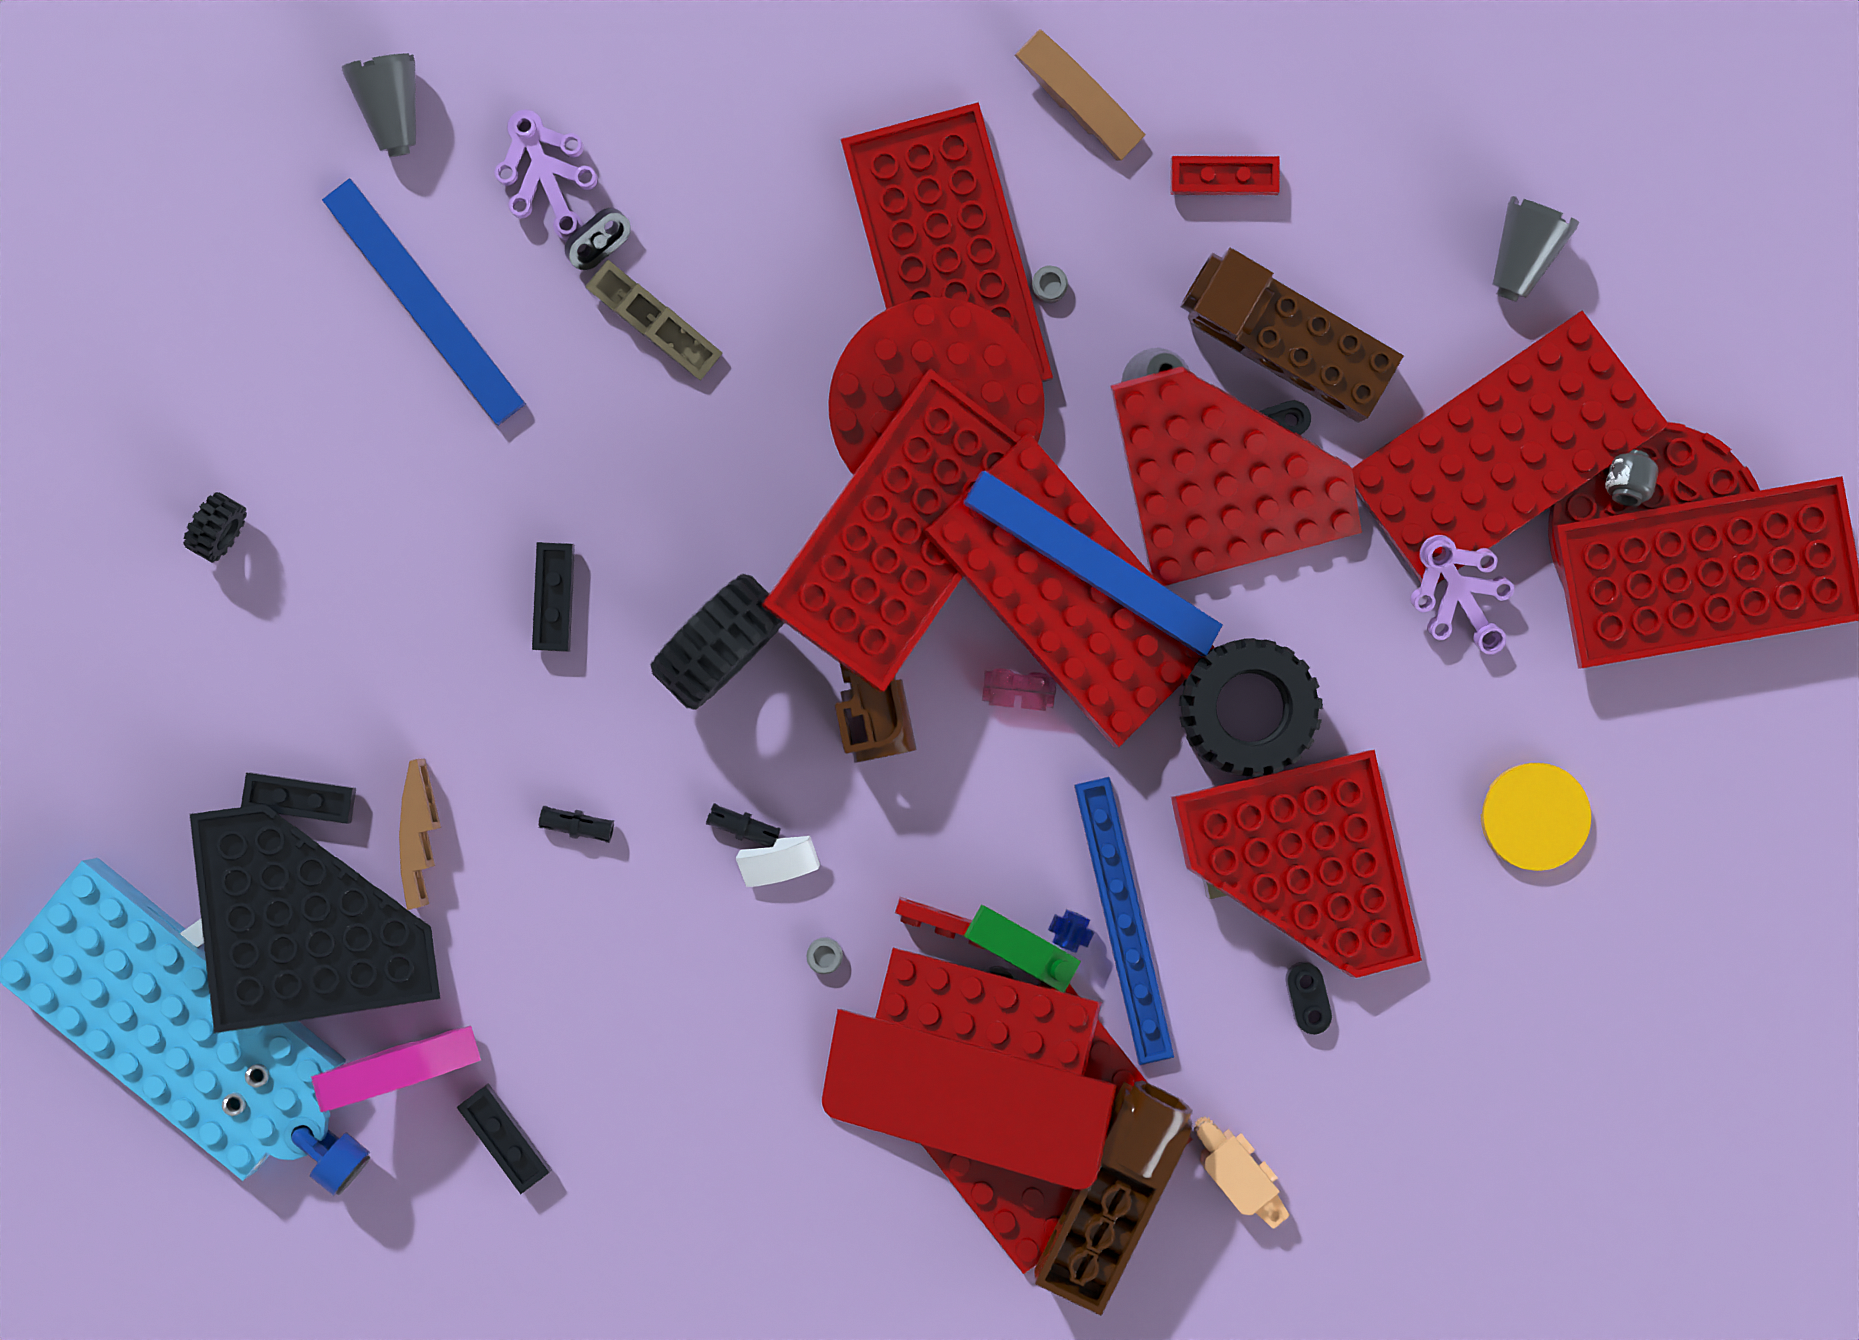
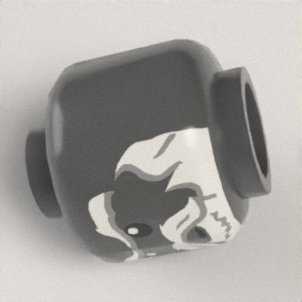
M1631 450L1629 453L1620 454L1613 459L1605 488L1616 503L1634 507L1652 497L1659 469L1657 464L1648 458L1647 453L1640 450Z

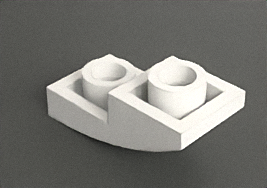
M810 836L778 838L773 847L740 850L736 857L746 887L773 884L793 879L815 871L820 866Z

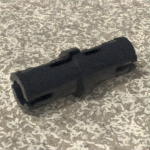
M716 803L712 805L711 813H709L706 825L735 834V838L742 841L743 838L767 847L774 846L781 831L779 827L776 828L751 818L752 814L745 812L742 815L721 807Z
M545 805L542 807L538 823L541 829L568 833L570 838L578 839L579 836L605 841L606 843H610L614 830V820L584 815V811L581 810L570 812Z

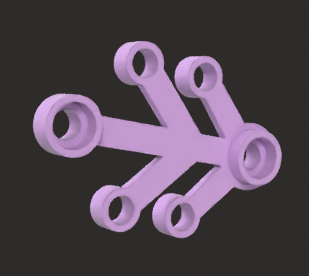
M531 110L517 111L508 121L507 129L508 134L512 138V143L504 162L496 166L494 171L495 177L502 185H513L518 179V171L516 169L527 148L531 163L519 193L514 195L509 201V209L517 218L528 217L532 212L531 202L541 181L556 215L553 222L554 231L560 239L567 242L569 237L584 224L575 212L569 211L554 174L577 183L583 190H590L596 186L598 181L597 175L589 166L578 168L545 155L540 144L542 142L560 148L566 156L575 158L583 152L584 148L583 142L578 135L574 133L563 135L545 128L538 114ZM530 122V130L520 132L519 126L521 123ZM570 140L578 142L577 148L573 151L566 149V144ZM506 168L512 169L510 178H501L502 170ZM583 173H591L592 179L589 183L584 184L580 182V177ZM519 201L526 202V208L522 212L515 211V204ZM566 219L573 220V227L570 230H563L561 228L562 222Z
M1435 535L1428 538L1420 549V559L1426 566L1420 588L1411 595V604L1419 612L1432 610L1436 603L1433 594L1440 573L1447 582L1438 614L1428 622V632L1437 640H1445L1451 635V621L1458 601L1476 630L1474 633V643L1486 654L1500 652L1506 644V635L1496 624L1487 621L1471 592L1492 595L1496 599L1504 601L1513 595L1514 585L1503 576L1489 580L1460 575L1454 565L1475 566L1481 572L1487 573L1496 568L1498 563L1497 556L1487 548H1481L1476 552L1457 549L1455 543L1444 535ZM1438 547H1442L1441 554L1437 557H1432L1433 551ZM1489 555V562L1485 565H1480L1481 559ZM1501 584H1506V589L1502 593H1497V588ZM1427 595V602L1423 605H1418L1419 599ZM1445 623L1444 629L1436 633V626ZM1492 631V635L1488 640H1482L1486 633Z

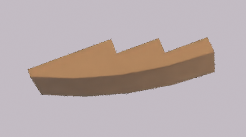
M1041 29L1014 55L1060 108H1066L1088 134H1094L1116 160H1122L1146 135L1116 101Z
M425 758L409 761L402 795L399 846L401 878L407 910L429 904L422 869L433 867L435 863L427 831L441 828Z

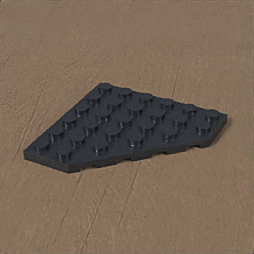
M266 804L189 814L214 1034L440 999L431 926L416 917L384 891L374 886L342 860L332 855L300 829L290 824L278 815L277 812Z

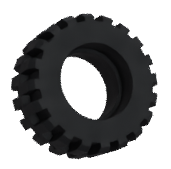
M741 574L736 579H733L727 586L717 592L712 599L705 603L664 645L650 664L652 674L686 708L698 709L728 683L784 625L783 621L761 606L769 593L751 575Z
M1247 638L1217 646L1196 663L1190 675H1188V678L1183 683V694L1179 698L1182 716L1179 718L1181 727H1184L1187 733V741L1190 746L1197 750L1198 755L1205 762H1209L1215 768L1224 772L1240 776L1258 777L1270 773L1275 774L1284 770L1285 766L1294 764L1302 758L1300 754L1305 749L1311 747L1315 741L1312 739L1315 730L1320 729L1322 720L1318 719L1319 709H1323L1322 698H1318L1316 689L1320 687L1316 677H1311L1308 672L1310 667L1304 660H1299L1294 655L1295 652L1286 646L1281 647L1275 641ZM1246 673L1258 674L1269 679L1278 688L1283 701V714L1278 727L1268 737L1253 742L1241 741L1228 734L1220 724L1216 710L1217 699L1224 685L1232 678Z

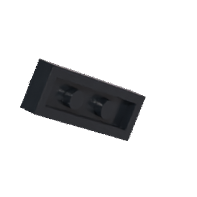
M537 542L532 650L570 652L574 544Z
M247 772L241 807L266 804L277 814L349 824L352 821L356 788Z
M489 1083L457 1106L462 1116L520 1194L552 1171Z

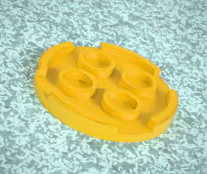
M1525 763L1504 771L1489 786L1490 789L1483 803L1481 826L1489 846L1504 861L1527 870H1549L1571 860L1583 847L1591 827L1590 803L1583 787L1567 771L1545 763Z

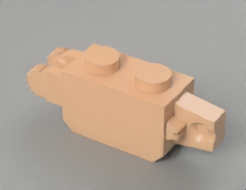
M1200 1116L1199 1119L1197 1118L1193 1126L1199 1140L1206 1147L1201 1151L1200 1162L1207 1173L1241 1214L1253 1215L1256 1213L1273 1229L1279 1226L1290 1215L1277 1195L1280 1191L1273 1183L1278 1179L1275 1173L1265 1161L1260 1165L1256 1163L1250 1155L1255 1149L1242 1133L1237 1137L1229 1129L1222 1133L1209 1117Z

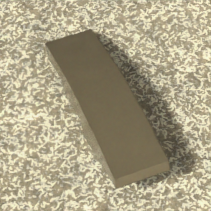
M608 259L585 286L594 296L700 381L723 354L668 306L662 304Z

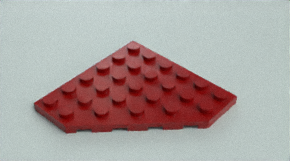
M1182 366L1110 385L1149 572L1159 584L1163 586L1171 585L1362 533L1352 468L1342 459L1327 453L1318 445L1297 433L1291 432L1275 420L1256 409L1250 408L1238 401L1234 396L1202 380Z
M1366 750L1282 770L1275 774H1265L1171 797L1186 869L1350 977L1359 978L1422 961L1375 750Z

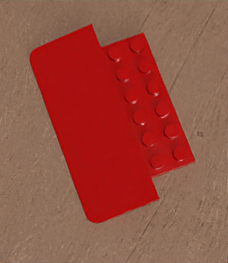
M893 948L876 1017L873 1018L848 1010L837 1009L822 1094L823 1109L830 1117L843 1122L1077 1190L1086 1189L1093 1185L1098 1176L1116 1090V1084L1084 1076L1101 1002Z

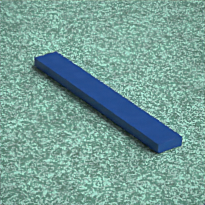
M349 178L322 199L324 204L495 424L499 426L525 406V401L354 181Z
M983 471L979 474L963 504L1200 656L1208 654L1223 624L988 472Z
M1110 777L1074 784L1138 1064L1140 1066L1174 1058Z

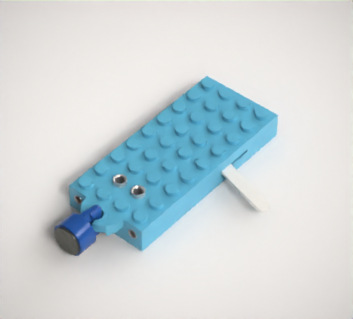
M101 859L82 860L0 960V983L242 1181L254 1174L269 1155L283 1160H295L310 1155L318 1163L309 1177L334 1196L336 1194L340 1195L370 1160V1151L347 1132L338 1138L328 1130L331 1114L329 1111L320 1112L311 1079L313 1075L343 1065L346 1059L299 1021L214 1034L201 919L185 929Z

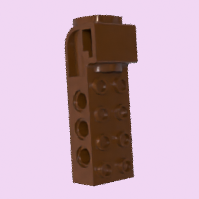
M1230 247L1222 258L1215 253H1211L1180 306L1189 312L1188 320L1204 333L1357 423L1368 419L1404 355L1272 277L1274 274L1272 271Z
M840 663L844 683H851L852 689L840 692L842 702L835 704L844 752L846 754L853 753L854 762L858 763L917 750L902 679L896 680V676H894L885 691L879 692ZM846 709H851L852 717L863 715L868 742L853 744Z
M1142 1080L1136 1081L1134 1086L1123 1082L1113 1102L1097 1179L1093 1185L1086 1189L1073 1190L1035 1267L1036 1285L1102 1316L1189 1140L1192 1130L1190 1116L1193 1111L1182 1099Z

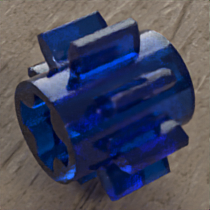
M1069 909L1065 910L1063 917L1055 914L1048 929L1055 934L1052 943L1074 953H1077L1080 945L1088 948L1095 933L1088 928L1091 919Z

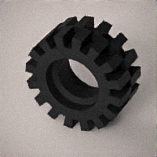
M215 492L213 496L210 495L207 497L206 503L203 502L199 506V512L194 513L192 516L194 520L187 526L189 531L184 534L185 541L183 545L185 548L211 563L220 560L221 555L224 556L227 553V548L233 546L235 543L233 540L241 533L239 529L244 526V519L247 517L246 507L220 492Z

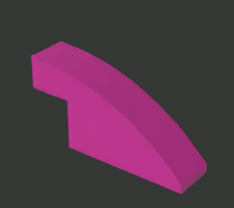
M467 1026L453 1029L425 1040L404 1043L313 1075L311 1079L320 1112H325L425 1081L481 1061L472 1027Z

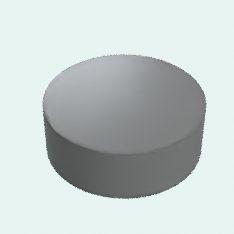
M1056 266L1040 268L1032 280V291L1035 297L1044 303H1055L1061 300L1068 287L1066 274Z
M818 938L811 943L807 950V963L816 973L830 974L836 971L842 962V948L832 938Z

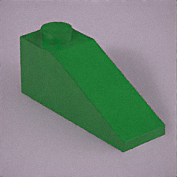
M982 904L964 937L1061 992H1065L1081 963L1080 960Z

